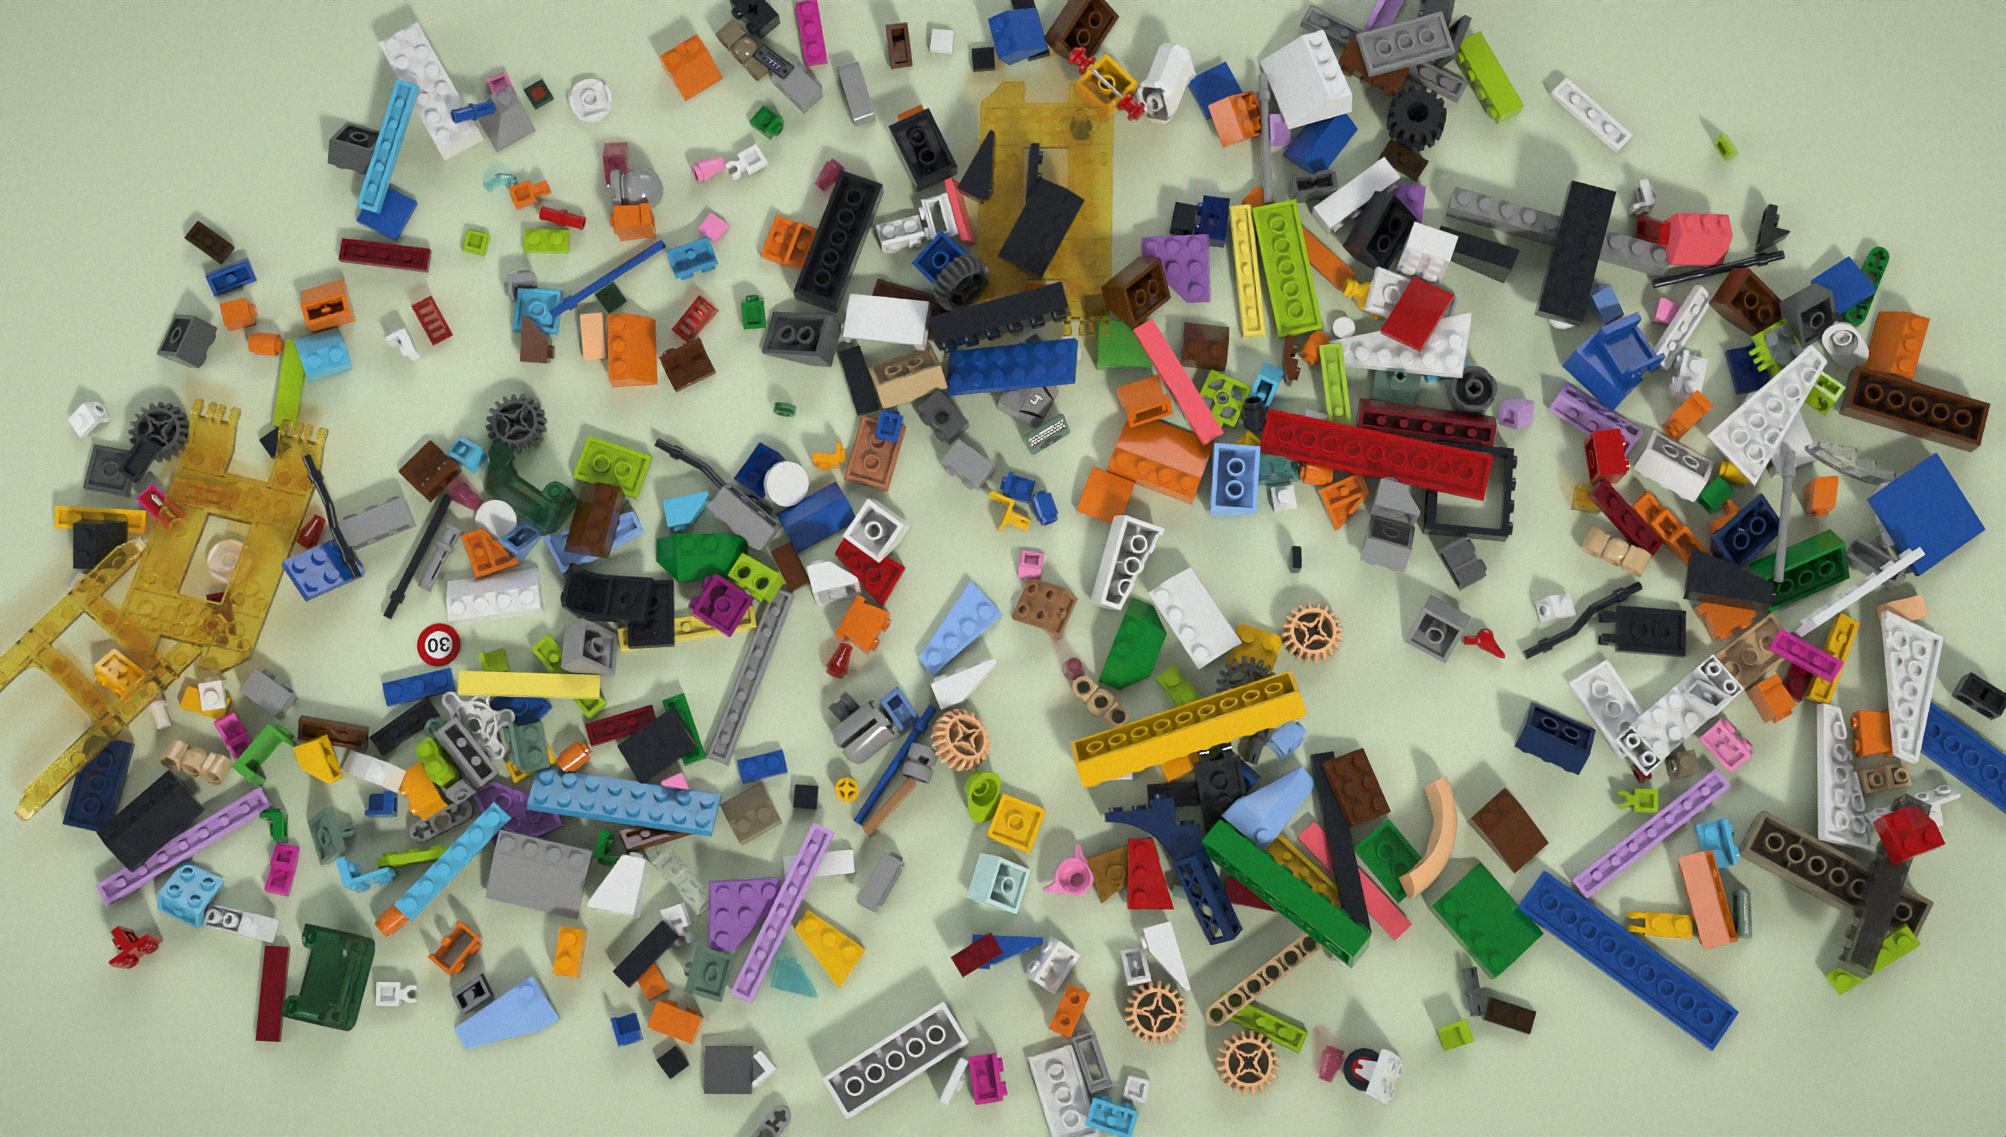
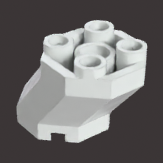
M1166 42L1159 46L1145 80L1141 82V87L1135 93L1138 104L1141 102L1145 104V113L1148 112L1151 115L1149 119L1153 123L1166 124L1172 119L1185 87L1196 76L1190 51L1185 46L1181 47L1179 44Z

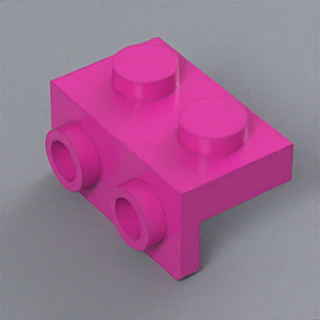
M996 1053L968 1057L975 1105L1003 1101V1096L1007 1095L1006 1082L1000 1080L999 1072L1004 1071L1002 1057L997 1058Z

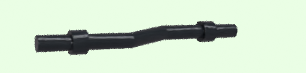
M660 438L657 439L654 446L669 453V457L677 461L680 459L699 469L720 490L723 486L727 485L707 463L684 452V449L678 445L673 446ZM745 494L771 516L773 508L758 501L759 498L756 496Z
M306 455L302 460L309 472L308 478L311 484L315 485L325 506L330 531L342 554L340 558L343 564L347 565L353 580H357L362 577L355 562L357 559L354 552L350 551L339 528L334 503L323 482L324 477L321 470H317L311 455Z
M1638 581L1624 589L1620 587L1614 590L1613 594L1589 605L1571 628L1549 639L1545 637L1539 640L1537 645L1523 651L1524 657L1529 659L1541 652L1546 653L1552 650L1553 646L1577 635L1596 612L1616 602L1621 603L1627 600L1628 596L1642 590L1641 583Z

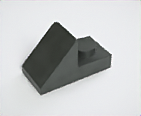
M1769 204L1763 212L1754 251L1756 253H1760L1782 241L1791 232L1776 227L1780 217L1777 214V205Z

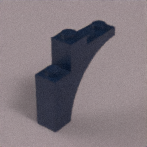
M1168 794L1154 795L1155 799L1149 800L1150 809L1147 810L1146 805L1132 806V811H1123V807L1109 808V813H1104V822L1132 825L1152 835L1164 846L1173 861L1190 856L1197 848L1202 847L1200 824H1194V820L1180 821V826H1176L1174 798H1169ZM1190 863L1182 865L1184 872L1190 875L1193 874Z

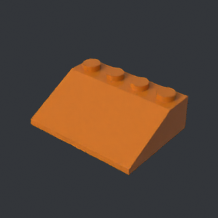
M1126 420L1110 459L1107 472L1132 480L1139 486L1192 505L1215 442L1211 441L1203 446L1197 435L1157 420L1132 428L1129 427Z

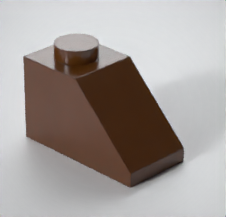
M522 316L520 362L551 363V359L555 358V346L552 345V340L531 316Z

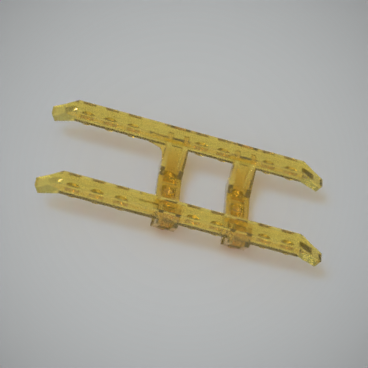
M143 536L118 545L0 657V693L21 673L31 667H36L53 678L88 714L92 725L23 791L14 812L21 822L29 820L40 811L111 741H115L117 736L124 729H127L129 724L163 691H166L170 684L176 679L178 680L181 677L180 675L228 628V621L221 614L207 621L196 624L163 655L111 601L102 596L149 550L150 543ZM83 613H86L101 626L145 672L114 704L59 649L51 645Z

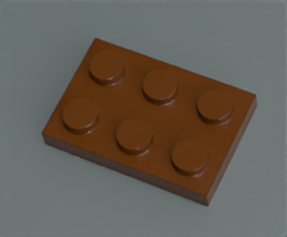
M1364 748L1321 764L1349 828L1391 812Z

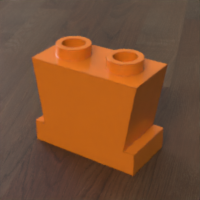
M650 203L613 206L614 213L610 214V223L614 234H618L620 241L642 238L656 239L655 217Z
M1159 374L1116 388L1118 402L1126 412L1127 423L1130 428L1173 414L1171 399L1168 393L1163 395Z
M1696 390L1661 426L1664 427L1665 433L1670 438H1675L1679 441L1714 405Z
M857 594L834 634L837 639L843 642L845 639H848L868 655L870 650L873 652L876 650L880 639H878L880 633L887 631L892 620L889 619L890 612L866 604V598Z
M1705 602L1693 609L1697 617H1703L1712 641L1717 638L1721 641L1733 635L1732 630L1737 627L1740 630L1745 629L1753 624L1751 620L1757 616L1753 610Z
M1777 673L1746 691L1747 696L1750 700L1752 699L1764 723L1772 720L1775 724L1791 715V708L1797 706L1781 683L1782 680Z
M1889 709L1882 712L1858 710L1852 713L1850 725L1855 734L1852 747L1857 755V759L1884 754L1885 758L1896 757L1893 755Z
M1069 984L1049 1029L1070 1039L1090 993Z

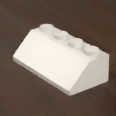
M1192 567L1171 577L1148 593L1199 670L1206 669L1242 644V641Z
M533 568L493 574L479 579L474 577L448 581L446 603L449 622L455 627L545 613L540 569Z

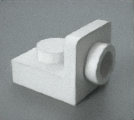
M405 328L393 330L389 333V336L385 337L390 347L399 346L404 357L408 356L412 361L421 358L411 335Z

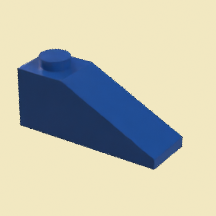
M972 934V943L981 939L985 935ZM993 935L1003 954L978 969L989 970L990 965H997L1043 944V937Z

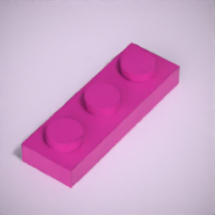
M817 0L795 2L806 67L827 64Z
M1782 629L1779 630L1769 648V651L1831 684L1844 664L1843 661Z

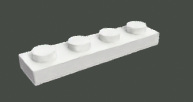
M1567 77L1552 91L1550 96L1615 153L1632 138L1633 135Z
M1701 285L1694 286L1653 349L1656 355L1664 353L1666 356L1660 363L1662 365L1660 370L1667 371L1710 306L1709 302L1712 296Z

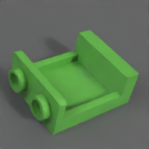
M1098 321L1097 370H1106V366L1139 367L1146 368V371H1151L1153 364L1132 331L1135 328H1129L1123 321ZM1141 322V323L1138 324L1135 328H1137L1138 326L1144 324L1145 322Z
M268 723L231 767L249 782L261 787L267 780L257 770L282 741L295 747L297 743L292 740L295 736L279 724L275 727Z

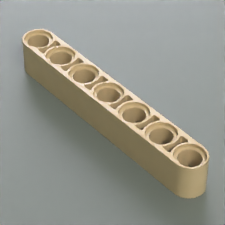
M1304 933L1213 1003L1205 1011L1206 1023L1212 1027L1222 1025L1323 946L1312 939L1314 949H1305L1303 939L1312 938ZM1291 952L1295 955V964H1288L1285 961V953ZM1272 966L1277 970L1278 975L1275 979H1271L1266 975L1267 967ZM1249 981H1256L1258 983L1259 991L1257 993H1252L1248 990L1247 983ZM1230 995H1236L1240 998L1241 1004L1239 1007H1232L1229 1004L1228 998ZM1213 1009L1220 1010L1222 1013L1221 1021H1213L1210 1018V1011Z

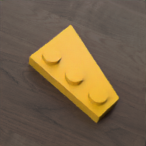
M809 910L806 911L795 927L797 934L840 989L866 949Z

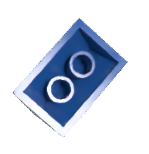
M1347 113L1306 124L1284 152L1283 156L1307 173L1314 175L1330 167L1358 128Z
M1593 333L1572 353L1562 367L1609 410L1614 411L1644 379L1640 377L1634 381L1629 379L1621 382L1593 339L1596 335Z
M836 482L776 514L797 554L850 526L855 519L846 496Z

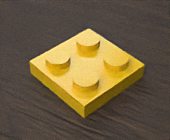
M1239 623L1236 634L1242 641V644L1230 651L1226 663L1234 667V658L1240 664L1242 663V656L1246 657L1247 663H1250L1251 656H1254L1255 664L1257 665L1260 659L1264 660L1262 668L1270 665L1271 670L1267 674L1271 673L1283 638ZM1242 670V671H1239V672L1245 674V673L1247 672V670ZM1254 671V677L1264 679L1260 673Z
M1003 793L986 838L1030 854L1047 810Z

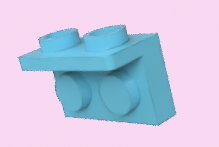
M1727 818L1694 826L1700 851L1713 850L1718 869L1738 864L1740 853L1738 847L1734 846L1732 839L1734 829L1732 824L1728 823Z
M1099 1095L1098 1099L1093 1097L1085 1126L1119 1137H1132L1139 1112L1134 1111L1135 1106L1121 1102V1106L1112 1104V1098Z

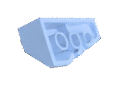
M1300 766L1277 778L1275 782L1258 788L1257 791L1248 796L1237 799L1221 816L1237 828L1238 834L1242 837L1248 836L1256 843L1255 847L1263 851L1279 835L1314 788L1315 781Z
M530 977L454 1029L465 1048L469 1049L541 1031L559 1020L560 1017L537 978Z

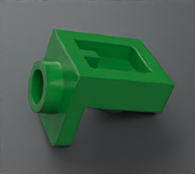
M764 105L749 121L752 127L769 140L774 135L778 136L784 129L783 116L774 114Z
M759 295L745 296L746 299L741 301L744 330L766 328L764 298H759Z
M278 808L266 809V813H260V819L273 820V823L270 824V836L273 837V841L288 843V814L281 812V809Z
M603 829L600 831L593 857L598 859L599 864L611 867L612 863L616 864L619 860L616 857L607 855V851H612L615 838H612L610 831Z

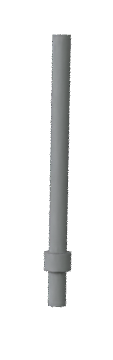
M1267 74L1258 75L1259 91L1257 92V101L1260 103L1264 204L1269 205L1273 204L1268 104L1271 99L1270 91H1268Z
M1793 450L1786 451L1785 467L1782 468L1781 475L1783 478V489L1774 570L1775 582H1783L1792 484L1793 479L1796 478V468L1794 467L1796 452Z

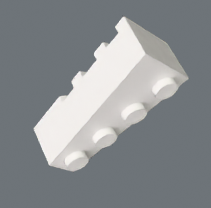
M1127 515L1114 516L1090 604L1108 610H1121L1135 585L1134 581L1145 567L1144 563L1149 554H1152L1156 547L1155 543L1159 536H1162L1164 528Z

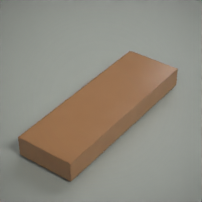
M908 777L863 826V830L867 835L871 836L917 786V783L911 777Z

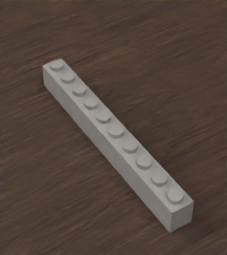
M1455 187L1446 216L1549 246L1553 245L1560 216L1460 187ZM1606 230L1599 260L1662 278L1669 265L1665 247Z

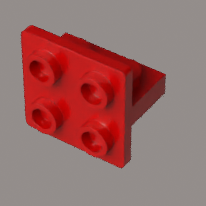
M117 926L110 931L114 936L112 941L120 951L122 949L123 951L108 963L112 967L131 969L140 962L139 958L143 955L155 952L159 948V944L163 942V939L152 934H146L139 939L133 929Z

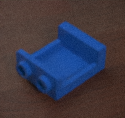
M1638 312L1601 327L1593 337L1621 382L1629 379L1634 381L1640 378L1644 372L1649 371V373L1658 370L1662 366L1660 363L1666 357L1664 353L1656 355L1637 326L1642 320Z

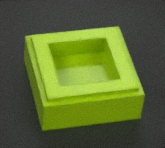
M468 229L462 247L463 252L485 257L491 237L490 234Z

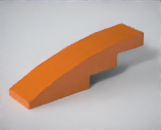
M1649 491L1644 492L1631 505L1633 510L1663 541V544L1686 566H1688L1692 548L1709 554L1688 527L1681 525L1668 508H1663Z

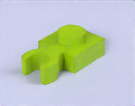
M1635 788L1633 789V795L1627 791H1619L1617 793V796H1623L1626 799L1625 804H1617L1618 809H1626L1629 806H1633V813H1658V789Z

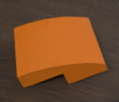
M776 214L759 257L801 271L817 229L800 221L795 223Z
M1093 466L1076 511L1112 524L1114 516L1124 515L1136 482Z

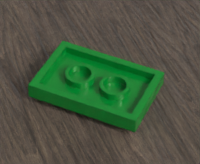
M1388 819L1356 845L1354 851L1394 900L1399 903L1407 897L1399 877L1410 871L1422 858Z

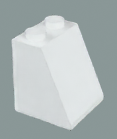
M630 852L629 856L622 855L590 898L587 906L595 911L640 919L651 869V863L646 860L647 857L634 852Z

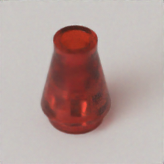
M314 514L312 519L298 532L296 542L306 549L317 546L326 520Z
M846 643L839 644V647L826 664L827 674L843 679L844 675L848 673L850 655L853 649L850 645Z

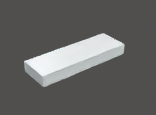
M853 849L826 852L813 878L855 873ZM797 855L783 857L785 879Z

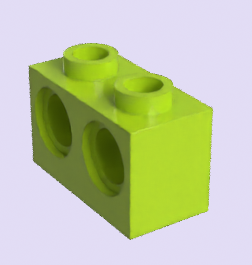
M1822 371L1804 402L1825 416L1846 387Z
M744 553L741 554L727 575L733 581V585L742 591L746 589L751 592L750 596L759 602L765 600L770 604L785 582L779 573ZM750 571L748 577L742 578L745 572ZM764 582H768V585L765 588L760 589L761 585Z

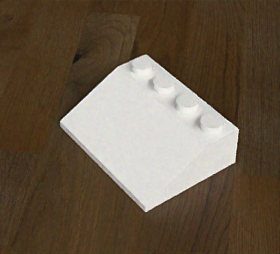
M1324 30L1302 35L1260 61V65L1264 74H1267L1268 84L1288 129L1352 112V93Z

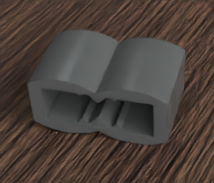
M1322 170L1314 175L1300 173L1293 176L1289 184L1291 200L1296 199L1297 203H1305L1313 198L1325 200L1336 192L1338 188L1336 172L1332 170Z
M1464 536L1437 551L1442 563L1449 571L1453 582L1460 591L1487 576L1485 563L1482 559L1478 560L1474 554V544Z

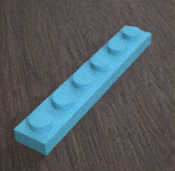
M396 79L356 207L380 214L420 86Z
M493 802L395 903V906L410 921H413L512 818L496 802Z

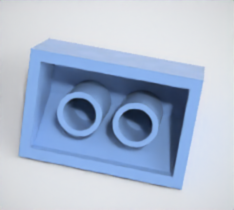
M1214 444L1209 516L1238 517L1257 513L1260 446Z

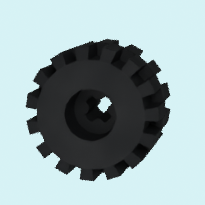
M1415 85L1409 86L1408 92L1402 89L1398 92V98L1393 97L1388 110L1386 126L1387 130H1389V137L1392 140L1396 138L1397 143L1406 145V148L1411 151L1413 147H1417L1419 152L1424 151L1425 145L1429 148L1434 146L1435 140L1439 141L1445 127L1447 108H1443L1445 102L1442 97L1437 99V92L1435 90H1432L1430 93L1427 92L1426 86H1421L1420 90H1416Z

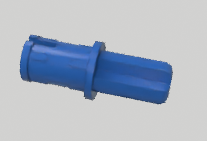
M493 101L475 105L470 103L466 107L451 110L450 115L455 124L471 119L476 121L478 117L495 113L496 107Z

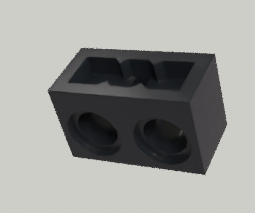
M1972 672L1961 677L1951 694L1952 697L1990 720L2000 717L2006 708V693Z

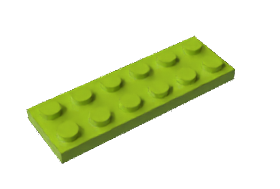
M1296 199L1252 208L1279 339L1286 338L1287 334L1297 336L1312 333L1316 330H1323Z

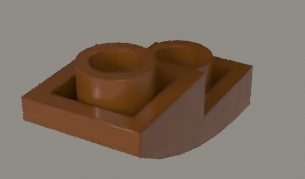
M1287 334L1283 347L1282 367L1285 371L1284 379L1286 385L1291 387L1293 380H1298L1301 368L1297 367L1299 360L1291 358L1295 357L1298 344H1294L1296 336Z

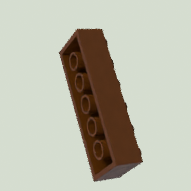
M1857 365L1849 372L1839 414L1967 452H1973L1981 445L1990 403Z

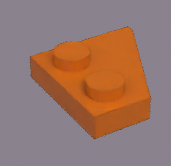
M1357 474L1318 490L1335 531L1342 527L1343 523L1370 493L1363 476Z
M483 528L461 535L476 579L518 566L517 559L506 552L504 547L492 539L491 535Z

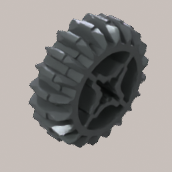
M963 254L960 258L955 257L953 262H948V265L942 268V272L936 275L938 279L934 281L935 287L932 289L935 300L947 311L969 307L971 303L974 304L975 300L980 298L981 293L986 291L985 287L989 284L988 279L990 275L988 274L987 266L980 258L971 254L967 256Z
M512 394L511 400L503 396L504 403L502 404L496 401L497 409L490 408L489 411L493 416L486 417L490 424L485 426L487 431H491L488 433L489 439H494L493 445H500L499 449L502 452L507 449L509 454H513L516 449L519 455L522 454V448L530 452L529 446L531 444L534 447H538L536 440L544 439L540 433L547 432V428L542 425L548 423L547 419L543 417L546 413L543 409H540L541 405L538 402L534 403L532 397L526 400L524 394H521L518 400L516 395ZM513 409H518L514 414H507V412ZM529 412H531L534 417L533 428H530L528 424H526V421L528 419L527 414ZM501 420L507 424L504 437L501 436L499 430ZM511 422H512V423H514V422H515V423H519V422H520L522 426H518V425L513 426V425L511 424ZM520 434L527 435L522 439L515 440Z
M159 402L157 407L150 403L149 410L141 407L143 414L139 415L136 413L135 417L138 420L130 422V425L134 427V429L128 430L129 434L133 436L129 439L130 443L135 444L139 436L145 433L149 425L146 435L157 444H165L155 458L158 463H162L164 458L171 462V455H174L176 458L179 457V450L186 451L183 444L190 443L186 436L192 435V431L187 429L191 426V423L186 420L187 415L181 413L179 407L174 408L171 403H167L165 406L163 402ZM159 417L171 418L170 420H164L162 422H157L155 420ZM157 427L161 429L164 439L160 436ZM176 431L173 440H171L172 434Z
M1245 656L1241 657L1242 663L1240 664L1234 658V667L1226 663L1225 667L1228 672L1220 670L1219 674L1224 679H1217L1216 683L1223 687L1216 688V693L1228 691V687L1234 689L1246 685L1248 680H1250V683L1254 682V671L1260 673L1264 678L1276 674L1275 672L1267 674L1271 670V666L1266 665L1262 668L1264 664L1262 659L1256 665L1254 656H1251L1250 663H1247ZM1247 670L1242 679L1231 680L1239 671Z

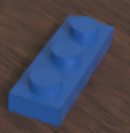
M451 668L382 684L388 707L456 691Z

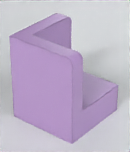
M1269 114L1270 146L1289 147L1291 145V132L1287 128L1282 114Z
M1513 397L1501 402L1498 424L1517 430L1533 422L1534 401Z

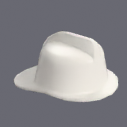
M1835 321L1822 335L1824 347L1838 366L1844 369H1854L1857 365L1862 366L1866 363L1869 357V349L1856 327L1852 324Z

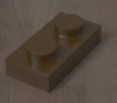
M1390 139L1378 159L1381 160L1385 157L1395 170L1416 182L1429 162Z
M197 221L184 237L186 241L220 265L224 263L235 249L231 243L200 221Z
M1490 997L1483 1020L1530 1035L1536 1011Z

